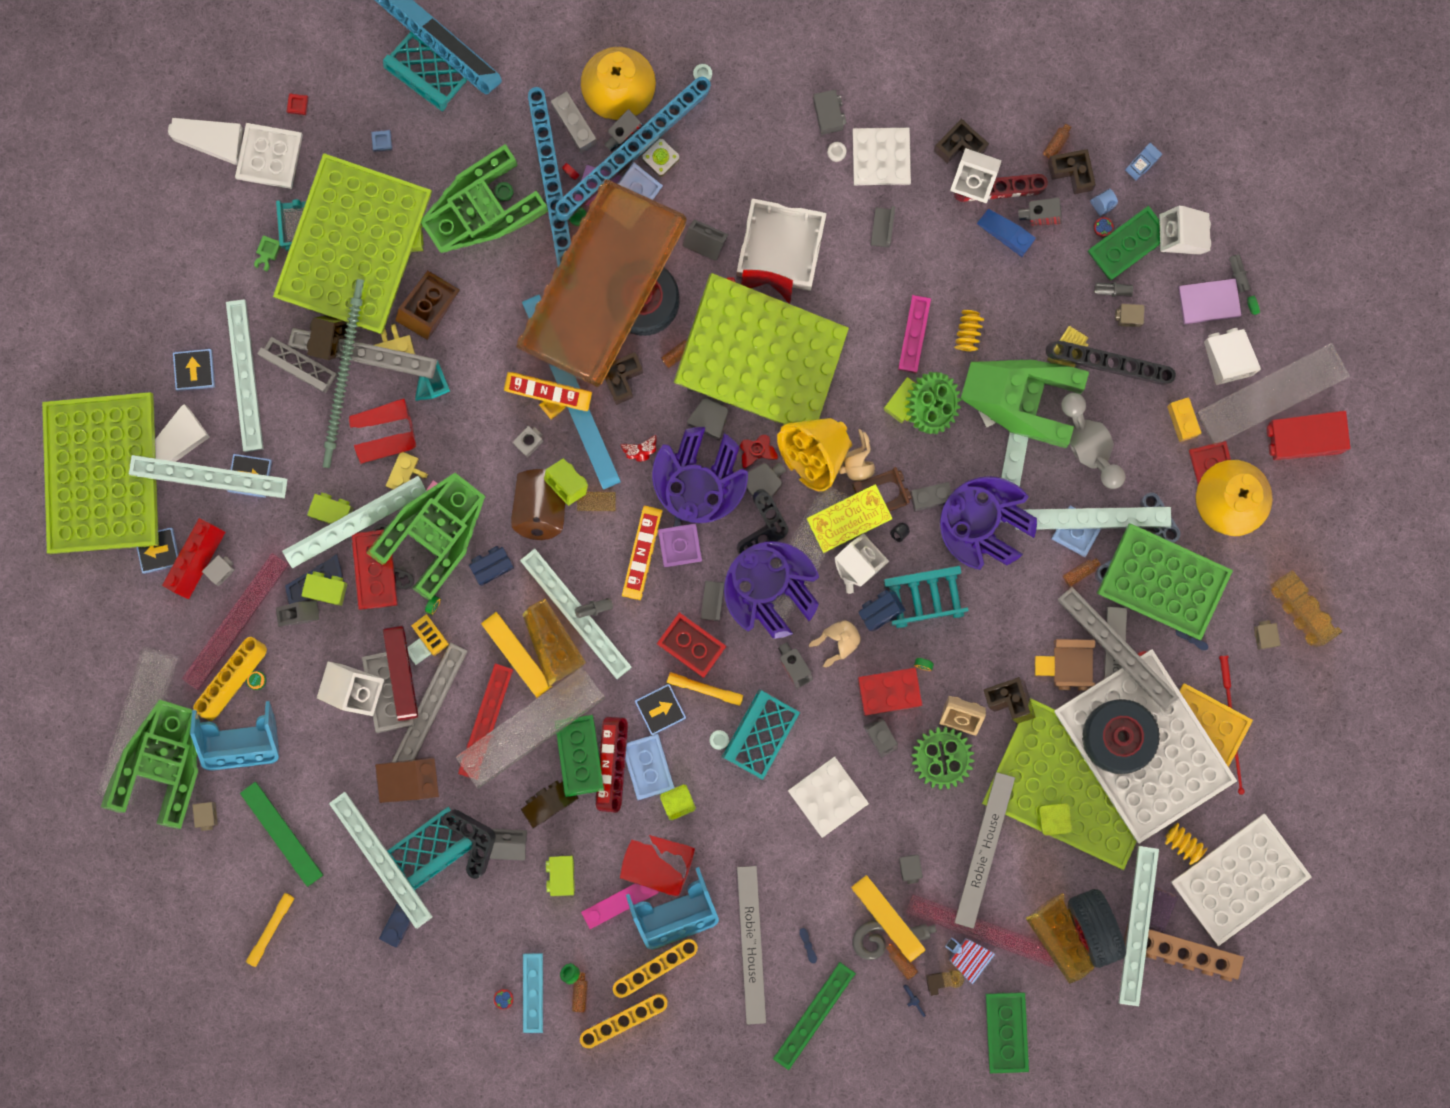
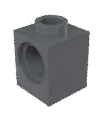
M919 855L899 857L902 881H907V884L918 883L919 879L923 878Z

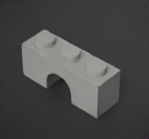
M567 91L551 100L554 111L568 129L572 140L581 154L597 145L594 134Z

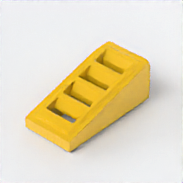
M427 614L411 625L433 656L449 646L448 641ZM427 621L429 623L423 629H418V627L422 625L424 622ZM430 627H432L433 630L429 632L426 636L422 634ZM436 633L437 636L428 642L427 639ZM440 639L442 642L433 648L431 645Z

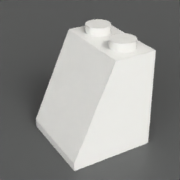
M1177 206L1159 214L1161 252L1203 254L1210 251L1211 222L1209 220V213L1185 206Z
M1238 328L1227 330V334L1223 335L1214 333L1208 335L1209 338L1204 341L1216 385L1251 377L1261 370L1244 329L1238 331Z
M328 661L317 699L344 711L373 716L384 679L343 664Z

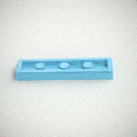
M543 953L523 954V1033H543Z

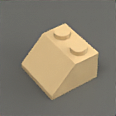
M948 696L939 724L976 736L985 719L986 707L964 701L959 697Z

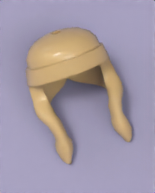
M858 429L862 446L848 452L843 461L844 465L839 469L840 474L847 473V476L854 481L868 479L875 473L874 463L864 461L871 449L869 437L861 429Z
M844 620L824 629L821 637L813 640L809 647L818 646L827 636L838 641L840 654L827 659L823 667H829L833 662L845 659L860 644L861 637L856 627L851 622Z

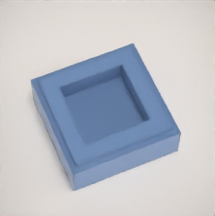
M390 130L371 132L374 152L392 150Z

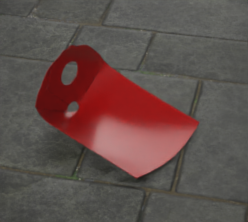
M743 270L741 285L752 289L769 284L790 304L792 279L769 271Z
M405 398L349 416L350 428L374 426L402 419H408L411 432L354 445L360 464L409 451L416 447L414 428Z
M649 835L652 844L656 845L661 854L668 851L675 856H682L687 868L686 874L682 878L680 872L659 858L652 845L643 844L632 839L623 859L620 879L668 895L679 896L689 872L695 848Z

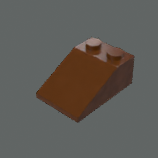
M427 270L399 307L395 321L428 340L438 327L460 289Z
M434 757L375 764L380 803L439 797Z

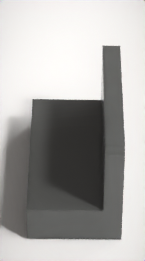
M892 206L891 209L876 207L871 246L890 247L895 206Z
M694 219L687 230L683 247L716 261L729 234Z
M705 581L701 619L720 622L725 582Z
M492 829L495 832L496 839L490 859H526L527 830Z

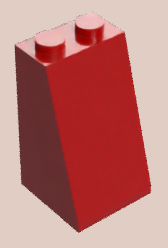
M1346 411L1272 420L1266 429L1267 436L1271 438L1269 454L1273 456V460L1336 455L1351 449Z

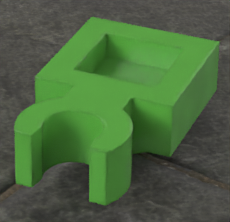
M263 235L256 252L258 255H261L254 263L256 268L259 267L260 263H265L263 270L267 272L270 269L269 260L275 261L281 248L279 241Z

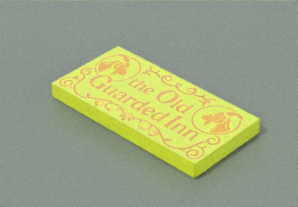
M876 484L807 518L823 553L893 519Z

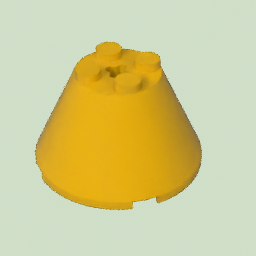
M611 47L598 52L588 61L581 76V91L585 102L593 112L606 119L618 120L628 109L635 116L639 115L648 107L655 92L656 80L652 66L639 52L626 47Z
M831 418L787 423L781 427V431L777 434V443L784 462L790 471L795 469L800 475L799 481L815 491H825L831 487L849 449L852 447V442L846 432V425L841 421L837 422Z
M1227 460L1212 466L1201 477L1195 496L1197 510L1203 521L1214 531L1229 536L1245 535L1259 528L1267 519L1272 507V490L1267 478L1257 467L1241 460Z

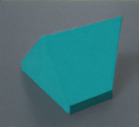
M438 360L433 379L419 376L415 401L433 399L450 392V387Z

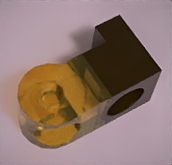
M957 970L925 975L929 995L931 996L938 995V989L949 986L958 988L964 982L963 974Z

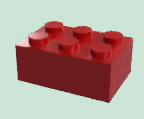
M680 612L657 642L659 647L702 678L706 677L726 649V645Z
M916 668L857 678L864 716L922 706Z

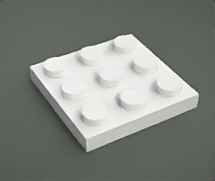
M246 123L235 178L292 189L303 134L301 132Z
M909 128L853 129L854 185L911 184Z
M835 757L788 790L822 838L869 804Z

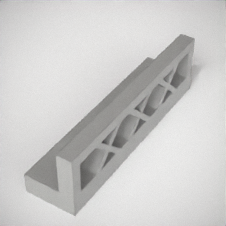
M273 337L270 338L264 349L261 347L257 353L263 359L325 394L337 376V373ZM273 343L280 346L281 354L274 355L269 352ZM295 354L298 363H288L285 355ZM311 363L314 372H304L302 364ZM327 372L331 375L327 384L319 380V373Z

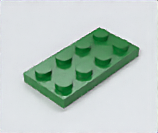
M1147 206L1087 252L1106 277L1112 281L1160 245V220L1152 209Z
M587 715L555 721L565 796L569 797L603 791L604 784L594 716Z
M1025 992L985 994L989 1073L1029 1072Z

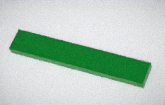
M254 782L243 790L240 795L305 885L309 887L324 876L259 784Z
M841 962L838 963L773 1057V1060L787 1070H790L856 974L854 971Z

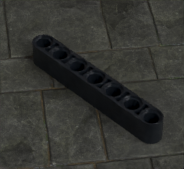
M1065 341L1051 342L1046 347V354L1051 359L1159 385L1172 383L1176 377L1175 370L1169 366ZM1055 345H1057L1060 349L1058 355L1054 353ZM1073 349L1078 353L1077 359L1072 357ZM1091 354H1094L1096 357L1095 363L1090 361ZM1109 358L1114 362L1112 368L1108 365ZM1127 362L1131 364L1130 372L1126 369ZM1145 367L1149 369L1148 376L1144 374ZM1163 371L1167 374L1166 380L1162 378Z

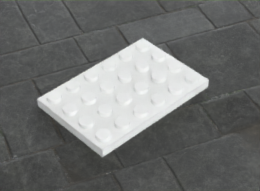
M1262 814L1170 883L1215 944L1220 946L1309 880L1311 875L1268 817Z

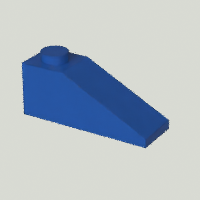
M990 209L984 213L977 223L1021 257L1024 256L1036 239L1021 226Z

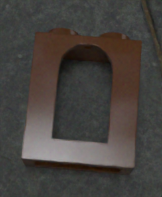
M896 467L893 470L869 479L854 482L852 485L855 494L875 484L879 486L887 482H893L898 485L900 493L896 499L885 503L889 512L910 503V492L908 488H904L902 483L905 481L903 474Z

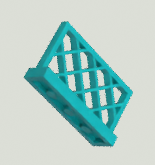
M412 32L405 37L390 55L383 59V67L442 112L447 107L448 102L468 81L463 77L461 81L452 82V73L459 72L451 69L452 66L449 64V70H437V62L446 61ZM414 38L419 42V47L408 48L407 43ZM422 51H431L434 58L423 59ZM420 52L421 60H409V53ZM398 53H407V61H398L395 57ZM435 63V71L424 72L423 64ZM421 64L422 72H413L410 69V65ZM449 74L450 82L439 83L438 75ZM436 75L437 83L429 84L425 81V76ZM451 86V92L447 97L440 92V87Z
M758 689L721 757L763 780L800 712ZM768 699L775 702L777 711L766 713L765 704ZM789 710L794 713L790 721L783 723L780 712ZM778 713L780 724L770 726L768 716ZM765 717L767 728L757 730L755 724L757 719ZM781 726L783 731L782 737L774 739L771 729ZM768 730L771 741L761 743L758 733ZM756 734L758 744L748 747L747 737ZM772 743L774 748L772 755L764 756L762 746ZM759 747L762 757L751 760L749 750ZM746 751L748 762L740 763L735 760L740 752ZM763 760L765 768L759 774L754 771L753 763Z
M449 807L387 850L414 890L472 849L473 841L466 837H463L458 842L451 841L453 830L447 826L440 825L441 818L451 811ZM429 826L436 827L434 838L425 837L426 828ZM440 828L450 829L448 840L438 839ZM420 838L419 849L409 848L411 839ZM424 839L434 841L432 852L422 850ZM437 841L447 843L446 851L443 853L435 852ZM397 849L405 850L403 861L395 860L392 853ZM408 851L418 852L416 863L406 862ZM421 853L431 854L428 864H419ZM405 864L415 866L414 874L408 878L404 873Z

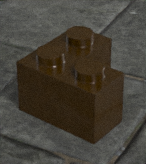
M961 118L935 145L934 152L948 164L959 151L964 153L965 148L983 154L987 150L989 143Z
M1088 149L1050 156L1048 166L1052 180L1070 177L1074 194L1093 191L1096 184Z
M326 315L314 317L310 323L311 334L307 342V355L325 360L335 359L339 340L346 338L344 335L347 334L345 330L348 328L347 322Z
M636 352L600 366L616 405L633 398L627 380L643 374V369Z
M1020 677L983 689L988 707L992 711L996 712L1009 707L1012 720L1017 724L1036 718L1026 683Z
M558 780L548 786L549 790L543 788L536 793V796L534 795L525 801L527 805L521 808V811L532 828L542 824L579 799L577 795L565 796L563 781L560 783Z

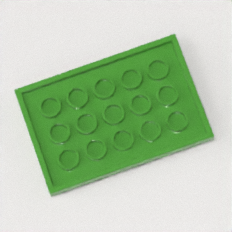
M1129 523L1097 594L1201 640L1233 570Z

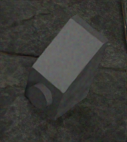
M317 601L295 602L276 608L278 627L319 620Z

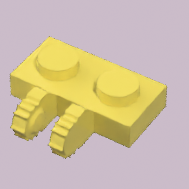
M396 324L391 325L395 339L388 341L387 332L384 328L383 334H381L383 343L374 345L415 354L410 335L399 338Z
M402 452L397 458L386 487L394 490L410 481L413 473L421 478H427L428 474L415 469L418 458Z

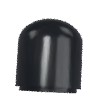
M898 523L890 531L891 537L897 542H902L910 533V529L905 523ZM896 532L900 538H895L894 533Z

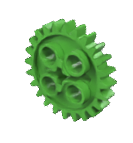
M940 372L922 374V378H916L918 384L912 383L914 389L908 390L911 396L906 397V400L910 402L905 407L910 408V411L906 415L912 416L909 422H913V427L919 428V431L927 434H938V432H944V427L950 428L949 422L955 423L953 416H959L956 409L961 408V406L957 405V402L961 401L960 398H957L960 391L955 390L958 385L953 384L954 379L948 378L947 374Z
M936 727V733L930 729L929 736L924 733L922 734L923 741L917 739L920 746L913 747L917 754H911L912 757L916 758V761L912 762V764L918 766L914 772L920 771L921 774L918 778L925 777L924 784L930 781L931 788L938 784V788L941 790L945 784L946 788L950 789V783L957 787L956 781L958 780L963 783L962 776L969 777L966 771L973 770L969 763L975 762V760L969 759V756L973 755L974 752H968L972 745H965L968 738L961 740V732L954 735L955 729H952L950 733L947 727H944L943 732L940 731L939 727ZM939 741L942 742L944 756H948V759L945 760L947 775H944L942 761H938V757L941 756ZM948 742H953L956 746L955 751L952 753L946 750ZM929 745H934L937 749L934 756H930L927 753ZM951 761H957L959 764V769L956 772L951 771L949 768ZM932 764H937L940 767V772L937 775H933L930 772Z

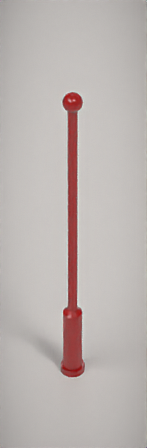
M1219 656L1228 707L1232 708L1229 656ZM1237 750L1235 754V760L1240 787L1238 789V793L1240 795H1243L1245 793L1244 788H1242L1239 757Z

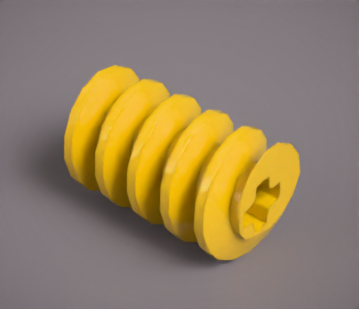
M962 310L961 313L964 316L960 317L962 324L958 326L961 331L957 332L959 338L955 340L958 346L954 348L967 352L978 351V348L973 345L980 343L975 336H981L977 329H982L983 326L978 324V322L984 321V318L980 317L979 312Z
M1176 823L1166 833L1165 837L1167 839L1165 844L1167 845L1172 842L1171 849L1173 850L1178 847L1177 854L1179 855L1184 852L1183 859L1185 860L1190 857L1189 864L1192 865L1205 854L1208 848L1203 849L1204 844L1201 842L1196 844L1197 838L1190 839L1191 833L1184 834L1185 828L1178 829L1179 823Z

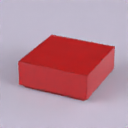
M289 93L286 112L306 115L308 96Z

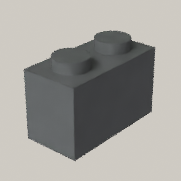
M836 90L813 94V102L821 135L843 131L846 118L845 114L840 111V106H842L841 96L837 95Z
M949 482L912 490L910 495L914 512L944 505L951 494Z

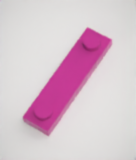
M912 295L898 370L917 374L931 298Z
M635 883L581 913L588 927L592 929L628 910L630 907L626 898L627 894H630L635 905L658 894L659 891Z

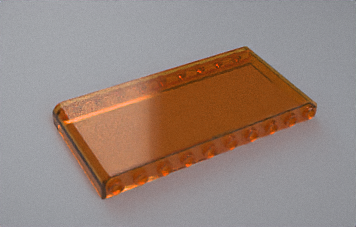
M605 179L604 183L598 188L596 198L591 201L588 213L582 218L580 228L573 235L571 245L564 252L559 267L554 270L550 284L545 287L541 301L536 304L533 316L527 321L524 333L519 336L516 347L595 387H599L686 225L687 219L685 215Z

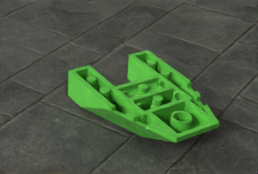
M506 144L458 174L436 204L434 203L422 218L421 224L440 253L500 238L535 221L548 212L546 204L537 191L504 211L487 186L517 166L516 159Z
M1037 360L971 362L960 399L987 415L1010 433L1067 448L1074 426L1036 416L1044 384L1081 394L1085 389L1089 372L1071 366Z
M453 473L405 505L373 543L367 554L383 565L407 534L436 556L412 588L425 599L430 600L466 554L485 496L458 474Z
M158 700L123 749L106 788L101 808L118 813L126 812L134 782L138 775L168 784L156 824L173 829H181L198 774L196 758L198 754L190 735L192 709Z

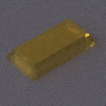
M586 492L585 496L577 500V511H615L616 492Z

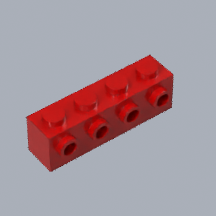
M199 518L162 586L189 599L203 575L202 571L209 564L226 532Z

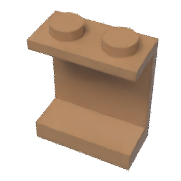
M1054 640V687H1059V690H1070V687H1078V691H1086L1095 685L1093 683V648H1095V640Z

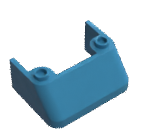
M266 701L265 715L257 718L256 727L219 731L218 726L213 722H200L197 711L192 710L190 735L201 766L204 769L221 770L270 764L278 760L277 727L270 701Z
M699 867L695 868L699 880L693 881L688 886L689 894L653 908L649 902L644 901L634 905L630 894L626 895L632 917L646 948L657 949L712 928L719 922L717 912Z

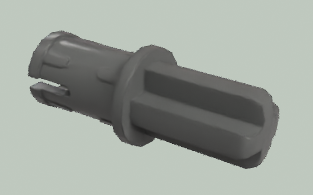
M1239 254L1231 256L1229 260L1234 273L1232 276L1236 279L1239 293L1251 290L1246 276L1248 272L1244 269L1241 256Z
M1113 282V284L1096 283L1094 292L1096 294L1112 295V297H1115V295L1132 297L1133 285L1117 284L1116 282Z
M609 598L596 602L590 601L589 604L576 607L574 611L577 618L589 615L596 616L600 612L612 610L613 603Z

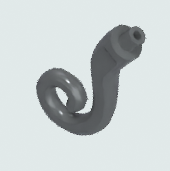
M877 920L864 923L856 930L853 936L852 946L854 951L866 960H875L881 957L886 949L885 939L879 934H872L868 938L870 942L877 943L878 947L875 951H868L863 946V938L866 934L875 930L885 931ZM926 923L915 927H908L919 941L930 939V934L937 932L935 925L927 927Z

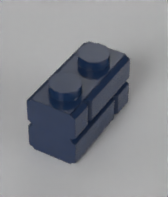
M495 546L488 550V555L484 557L479 555L471 560L472 563L469 564V567L480 586L514 569L503 547Z
M885 590L877 595L878 599L875 601L869 600L862 605L863 609L858 611L869 631L879 629L906 611L896 592Z
M398 903L379 937L380 940L395 948L399 947L411 924L410 919Z

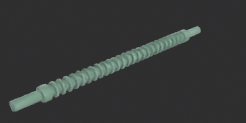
M357 279L354 297L350 301L352 307H349L351 309V312L348 313L350 318H347L349 323L346 324L348 328L345 329L347 331V334L344 335L346 339L343 340L345 345H342L344 350L341 351L343 353L340 356L342 361H340L341 366L338 367L340 372H338L339 377L336 378L338 382H336L337 388H335L336 393H334L335 398H333L332 415H330L331 420H329L330 425H328L329 431L327 433L329 435L326 436L327 441L324 443L326 450L322 467L330 468L333 449H336L335 440H337V429H339L337 425L340 424L338 421L341 419L339 415L342 411L340 409L343 408L341 404L344 403L342 398L345 397L343 395L346 392L344 387L347 386L345 382L348 381L346 377L349 376V373H347L350 370L348 366L351 365L349 360H352L350 355L353 354L351 350L354 349L352 344L355 343L353 339L356 338L354 333H357L355 328L358 327L356 322H359L357 319L360 316L358 312L361 311L359 307L362 306L363 302L361 296L364 280Z

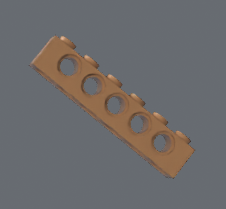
M1127 924V928H1126L1125 935H1124V939H1123V940H1124V943H1125V946H1126V938H1127L1128 924ZM1149 929V944L1146 948L1145 957L1156 960L1158 956L1164 958L1163 962L1171 965L1179 962L1183 964L1182 968L1192 971L1196 967L1202 969L1201 973L1209 976L1217 973L1221 975L1220 979L1232 982V978L1239 979L1244 960L1243 956ZM1163 942L1168 946L1165 953L1159 951V945ZM1185 948L1186 956L1180 959L1178 957V950ZM1203 953L1205 955V961L1202 964H1199L1197 962V956ZM1218 959L1224 961L1222 969L1216 968V961Z

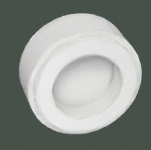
M841 142L830 144L827 151L828 157L835 162L843 160L846 156L845 145Z

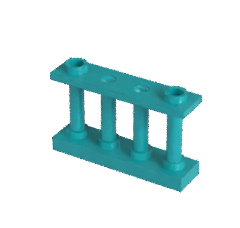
M960 566L884 579V588H889V591L896 592L900 602V585L908 584V587L911 588L916 617L904 619V613L896 617L897 620L891 621V626L896 625V628L908 627L907 623L953 615V618L964 617V613H967L969 610L968 607L961 609L956 583L957 575L961 574ZM946 577V581L949 582L954 610L942 612L937 582H939L938 579ZM927 581V584L930 585L935 612L933 614L923 615L918 589L919 582Z

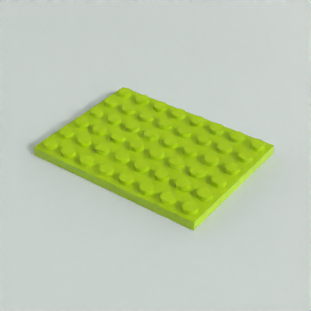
M323 153L273 297L349 323L347 318H350L348 313L351 312L349 307H352L350 301L354 297L357 279L364 280L361 296L363 302L362 306L359 307L361 311L358 312L360 316L357 317L359 322H356V325L383 334L432 190Z
M711 273L673 383L783 425L817 420L820 418L849 328Z
M153 393L42 402L47 553L57 554L159 546L156 479L129 475L132 455L156 459Z
M1030 698L1036 718L1017 725L996 771L997 773L1015 777L1005 815L1042 832L1039 808L1046 805L1065 803L1068 805L1071 830L1069 833L1052 834L1049 836L1124 870L1137 841L1054 713V709ZM994 777L981 803L985 806L988 802Z

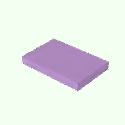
M1236 279L1178 287L1184 324L1241 317Z

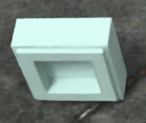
M420 638L408 646L409 656L415 665L431 655V652Z

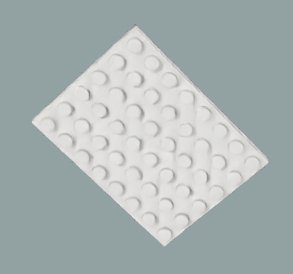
M1153 649L1140 657L1179 697L1165 712L1123 668L1054 710V713L1137 843H1141L1237 782ZM1116 699L1135 701L1147 708L1154 716V719H1156L1160 733L1159 748L1152 761L1141 770L1128 774H1114L1099 768L1086 754L1082 741L1084 724L1090 713L1099 705ZM1119 732L1118 739L1121 742L1124 739V735L1122 732Z

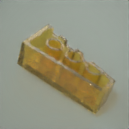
M1293 570L1270 584L1272 594L1277 599H1281L1283 609L1287 614L1291 613L1295 619L1293 621L1295 626L1299 630H1303L1306 634L1305 640L1310 646H1323L1343 632L1339 627L1334 628L1330 615L1319 609L1320 603L1312 595L1309 596L1307 594L1309 592L1308 588Z
M545 598L530 606L522 614L548 687L578 671L586 664Z
M1061 893L1047 900L1025 919L1070 984L1084 978L1094 969V966L1086 948L1079 940V933L1075 930L1071 919L1072 913L1070 909H1067L1064 902V894Z

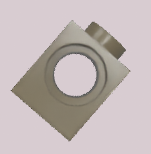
M1121 304L1119 309L1115 311V320L1118 321V326L1141 327L1144 324V305Z
M1270 620L1261 621L1259 626L1254 627L1258 650L1281 646L1277 623L1271 624Z
M216 802L192 805L195 828L201 827V831L213 830V826L218 825Z

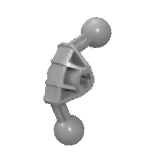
M1078 393L1066 395L1062 400L1061 407L1067 416L1072 417L1074 423L1069 443L1074 455L1084 465L1092 469L1099 468L1101 471V481L1105 487L1109 489L1121 487L1125 482L1126 475L1120 466L1110 465L1108 462L1114 446L1108 429L1103 423L1084 420L1083 413L1086 409V401L1082 395Z

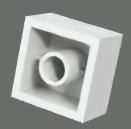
M965 148L950 191L987 203L1001 160Z
M865 534L852 541L835 557L838 573L844 580V584H846V593L848 594L854 593V584L862 586L889 562Z

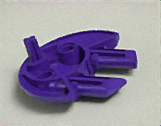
M706 427L685 429L678 453H674L671 446L663 444L656 455L652 471L653 486L662 505L674 516L693 523H708L728 515L742 500L748 484L747 470L741 469L735 473L732 471L740 447L725 433L714 465L708 468L696 464V457ZM674 482H679L682 486V490L679 493L674 492L672 489ZM710 494L718 496L716 504L709 502L708 497Z
M978 477L961 484L950 494L941 513L940 529L946 547L957 560L979 570L984 565L982 553L990 555L1005 565L1016 561L1023 553L999 540L993 533L1001 520L1004 523L1008 522L1032 538L1035 537L1037 518L1016 506L1017 504L1025 503L1029 496L1015 483L1000 477ZM984 492L988 497L981 500L978 498V494ZM964 524L967 526V529L960 531L957 529V526Z
M773 541L753 545L737 556L727 572L724 583V596L727 608L733 619L748 632L754 628L755 619H758L773 639L790 636L793 632L773 608L774 604L772 602L785 593L786 596L792 599L805 618L810 621L819 603L804 583L805 581H816L819 578L818 572L808 556L792 545ZM773 559H779L782 565L775 569L770 563ZM748 582L751 585V589L748 592H743L740 589L741 583Z

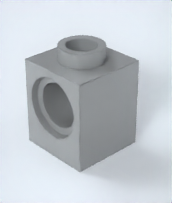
M528 426L512 443L528 458L543 443L542 434L535 427L531 429ZM526 437H534V443L526 445L524 443Z
M218 555L202 572L215 585L220 586L235 571L232 567L234 563L227 556L223 558Z

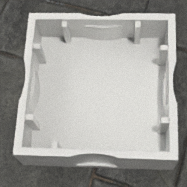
M752 199L744 243L737 268V276L742 277L743 270L745 269L769 271L792 279L793 288L811 291L826 213L803 208H788L778 203Z

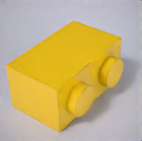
M1189 397L1172 402L1167 406L1179 442L1201 434Z

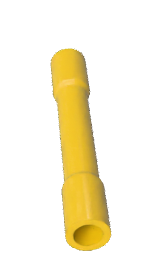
M670 672L667 680L669 684L707 694L738 706L741 705L744 696L697 682Z
M287 893L283 894L272 918L246 960L251 966H257L280 921L295 899L293 896Z

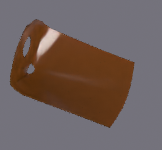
M546 469L526 470L517 474L511 526L515 532L532 540L552 539L562 532L564 526L565 502L545 482ZM537 517L540 519V521L534 522L533 518ZM539 529L543 531V534L536 536L531 531Z

